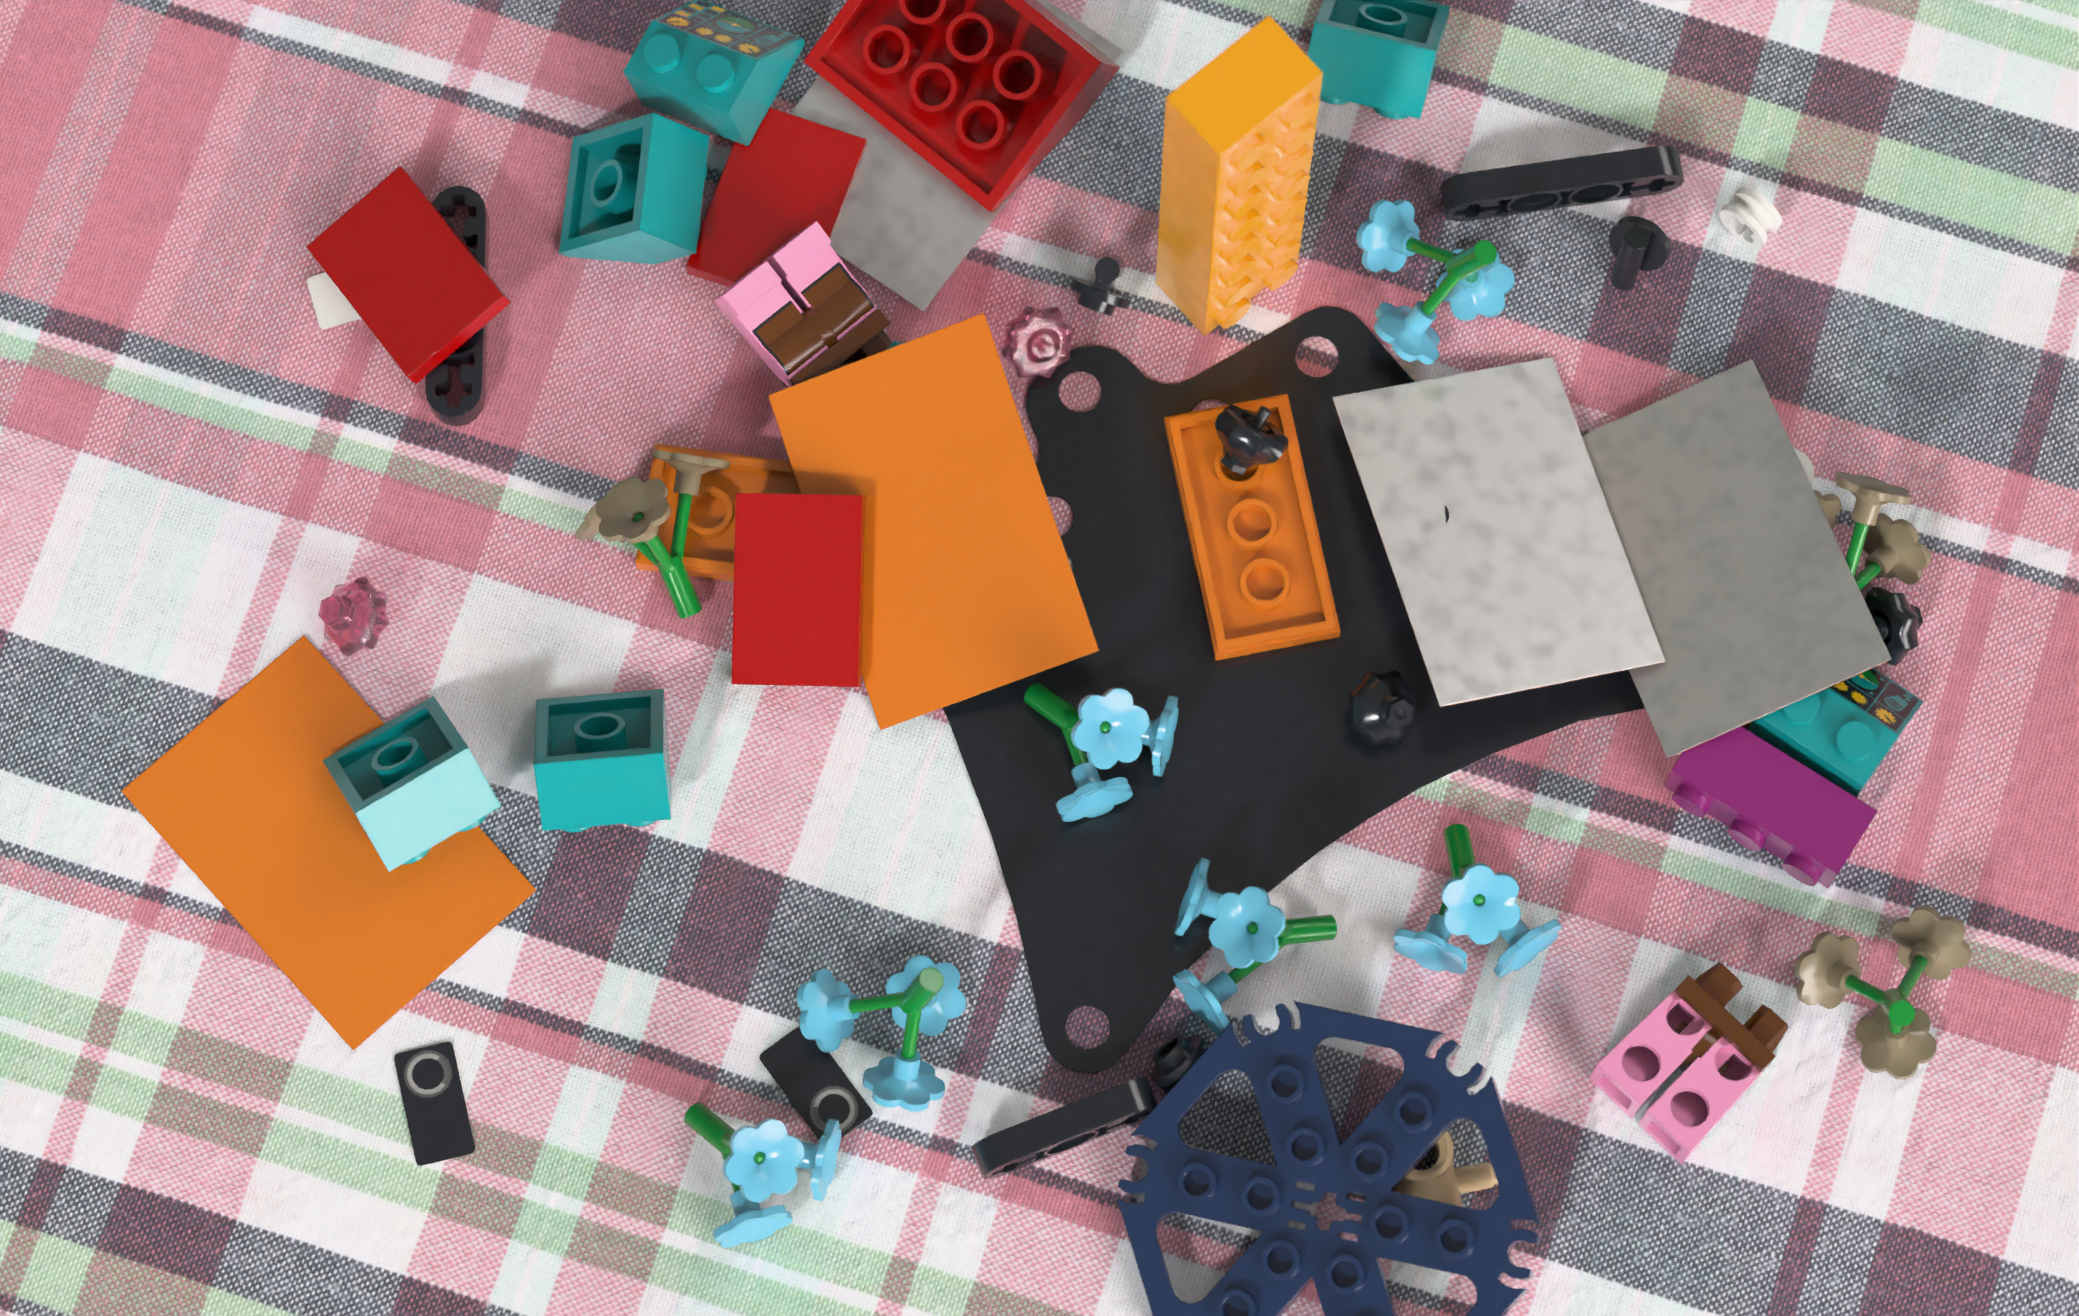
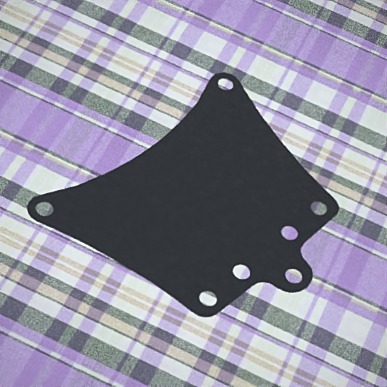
M1320 307L1306 312L1194 378L1179 384H1161L1148 379L1118 351L1101 346L1078 347L1056 356L1039 370L1029 387L1026 407L1030 422L1039 441V460L1036 466L1046 496L1065 500L1071 506L1074 513V522L1070 530L1060 537L1064 549L1072 561L1073 568L1071 569L1099 651L943 707V710L950 723L989 827L1015 910L1034 991L1042 1037L1048 1052L1062 1066L1076 1072L1096 1073L1112 1067L1121 1059L1176 987L1173 976L1184 969L1188 970L1212 946L1209 939V928L1216 919L1200 914L1190 923L1183 936L1174 934L1183 897L1188 889L1193 870L1201 857L1209 860L1206 878L1210 890L1222 894L1229 892L1240 894L1245 888L1251 886L1260 887L1269 893L1319 851L1369 818L1429 783L1493 753L1573 723L1645 709L1629 670L1444 707L1439 706L1332 397L1413 383L1415 381L1395 361L1355 314L1339 307ZM1310 337H1323L1330 340L1338 352V363L1335 369L1323 377H1311L1304 374L1298 368L1295 361V352L1298 345ZM1087 372L1099 380L1102 387V398L1094 409L1087 412H1074L1062 403L1059 397V387L1069 374ZM1288 394L1341 630L1340 637L1215 661L1166 437L1164 417L1192 412L1199 402L1206 399H1218L1230 405ZM1397 670L1401 673L1406 684L1418 692L1415 707L1418 723L1405 732L1400 743L1397 745L1380 743L1366 746L1360 733L1347 726L1350 711L1347 694L1360 685L1365 673L1368 671L1384 674ZM1039 682L1078 709L1082 699L1088 695L1103 696L1111 688H1122L1131 694L1133 705L1143 708L1147 712L1149 720L1155 721L1162 713L1169 695L1177 697V707L1179 708L1178 720L1174 732L1171 755L1165 765L1163 776L1153 775L1150 747L1142 744V752L1133 762L1117 761L1109 769L1097 768L1101 781L1117 777L1127 778L1133 792L1129 800L1115 805L1111 811L1093 818L1083 817L1071 822L1063 821L1058 813L1056 803L1077 790L1071 774V770L1075 765L1062 729L1025 703L1024 696L1026 691L1032 684ZM1082 1006H1093L1100 1009L1107 1016L1110 1023V1033L1107 1040L1100 1047L1092 1050H1083L1074 1046L1068 1040L1065 1032V1023L1068 1016L1075 1009Z

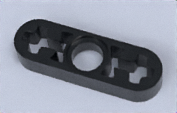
M1146 1077L1137 1078L996 1132L976 1142L971 1149L983 1179L996 1178L1142 1121L1158 1104Z

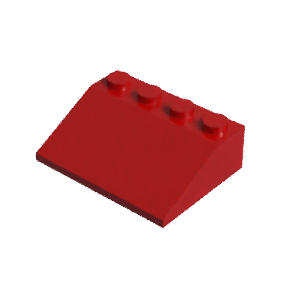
M848 0L803 61L992 213L996 211L1085 116L1120 69L1116 63L1036 0Z

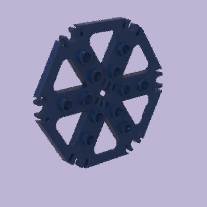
M1294 1001L1300 1014V1029H1294L1295 1020L1293 1013L1282 1003L1275 1006L1280 1023L1278 1029L1271 1035H1263L1258 1029L1255 1017L1248 1014L1243 1016L1242 1027L1245 1035L1251 1042L1244 1047L1238 1036L1237 1023L1232 1021L1131 1134L1134 1137L1150 1138L1157 1143L1154 1150L1138 1144L1127 1146L1125 1154L1143 1158L1147 1163L1148 1172L1146 1177L1139 1182L1120 1179L1118 1187L1126 1193L1139 1196L1144 1195L1145 1202L1128 1203L1117 1198L1153 1316H1282L1313 1280L1325 1316H1397L1379 1257L1469 1278L1476 1287L1477 1299L1473 1308L1465 1316H1505L1529 1290L1512 1288L1501 1281L1504 1274L1519 1280L1532 1279L1534 1271L1524 1267H1517L1510 1258V1252L1512 1247L1519 1242L1538 1245L1540 1243L1541 1237L1527 1229H1514L1513 1222L1529 1220L1540 1225L1542 1224L1495 1079L1491 1076L1485 1087L1471 1095L1468 1089L1478 1085L1486 1072V1068L1478 1062L1463 1076L1452 1074L1449 1062L1461 1047L1453 1039L1442 1044L1437 1050L1435 1059L1429 1057L1435 1043L1446 1035L1443 1032ZM1331 1037L1395 1050L1401 1056L1404 1063V1072L1401 1079L1343 1143L1314 1055L1317 1046L1323 1040ZM1239 1070L1244 1072L1251 1080L1277 1166L1191 1148L1182 1140L1180 1136V1123L1182 1119L1225 1072ZM1467 1119L1478 1125L1499 1185V1195L1492 1206L1483 1210H1475L1393 1192L1457 1120ZM1298 1181L1315 1185L1314 1191L1296 1188ZM1327 1193L1337 1194L1335 1199L1337 1206L1346 1209L1347 1213L1362 1216L1361 1222L1344 1219L1343 1222L1338 1220L1332 1221L1329 1231H1323L1320 1229V1218L1311 1215V1211L1294 1208L1295 1201L1310 1205L1313 1202L1324 1203ZM1354 1193L1366 1196V1201L1351 1200L1350 1195ZM1171 1213H1182L1263 1231L1201 1301L1186 1303L1177 1297L1157 1237L1158 1225L1165 1216ZM1289 1220L1307 1224L1306 1229L1301 1230L1288 1227ZM1342 1232L1358 1235L1357 1242L1342 1239Z

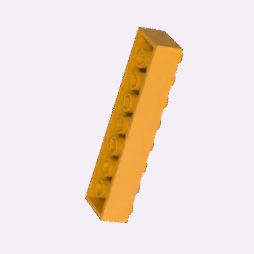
M1270 15L1230 45L1165 99L1156 284L1204 337L1218 325L1223 329L1234 325L1250 309L1251 303L1249 300L1266 286L1271 291L1278 289L1294 275L1299 267L1296 262L1299 260L1323 72Z

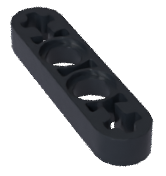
M1652 146L1458 174L1443 181L1440 185L1446 219L1462 222L1662 194L1681 186L1684 183V176L1677 148L1673 146Z
M449 187L440 192L432 203L443 217L454 216L457 206H467L469 216L475 218L465 220L464 240L468 249L488 272L489 218L485 203L479 193L469 187ZM445 218V220L452 227L450 219ZM487 324L474 334L469 345L455 350L441 362L445 365L437 366L426 375L425 391L428 404L435 417L446 425H466L475 420L483 410L486 389ZM448 365L460 367V379L464 390L471 394L461 397L458 407H449L446 397L439 396L440 394L450 392L451 371Z

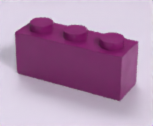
M1742 726L1684 751L1672 768L1664 787L1674 792L1672 795L1674 802L1687 812L1698 817H1705L1706 814L1711 815L1727 825L1728 835L1743 847L1755 852H1759L1761 848H1764L1783 860V869L1796 880L1809 886H1815L1818 882L1828 889L1878 812Z

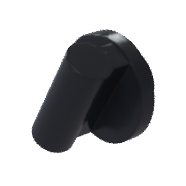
M1628 216L1615 223L1609 234L1610 247L1617 257L1610 277L1611 284L1619 290H1630L1635 284L1639 270L1653 271L1665 263L1670 254V243L1663 230L1654 222L1642 217Z
M1110 254L1097 262L1094 283L1076 277L1072 278L1070 287L1080 292L1077 300L1078 304L1108 316H1112L1115 306L1128 309L1131 299L1112 290L1115 280L1123 274L1125 269L1124 261L1120 256Z
M1177 1034L1157 1050L1153 1057V1061L1157 1065L1152 1072L1151 1078L1164 1090L1166 1095L1209 1048L1207 1042L1200 1034H1194L1187 1038L1182 1034Z

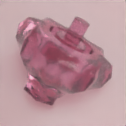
M1026 306L1016 319L1005 325L1006 339L1001 354L1012 363L1019 378L1031 375L1049 378L1057 366L1070 360L1069 345L1074 336L1075 329L1063 320L1059 307L1052 306L1039 309Z
M358 577L348 584L336 585L332 595L321 600L318 616L324 621V638L335 643L341 653L347 657L356 654L362 649L376 648L380 634L390 624L386 613L388 596L385 592L375 589L367 577Z

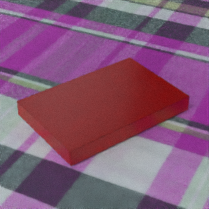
M769 108L749 146L734 142L701 226L697 251L695 254L690 255L686 264L687 274L731 287L753 268L763 263V260L801 230L816 221L830 238L866 148L867 139Z
M401 166L306 246L404 374L415 384L511 303L411 175Z
M736 493L731 684L861 687L865 532L864 495Z

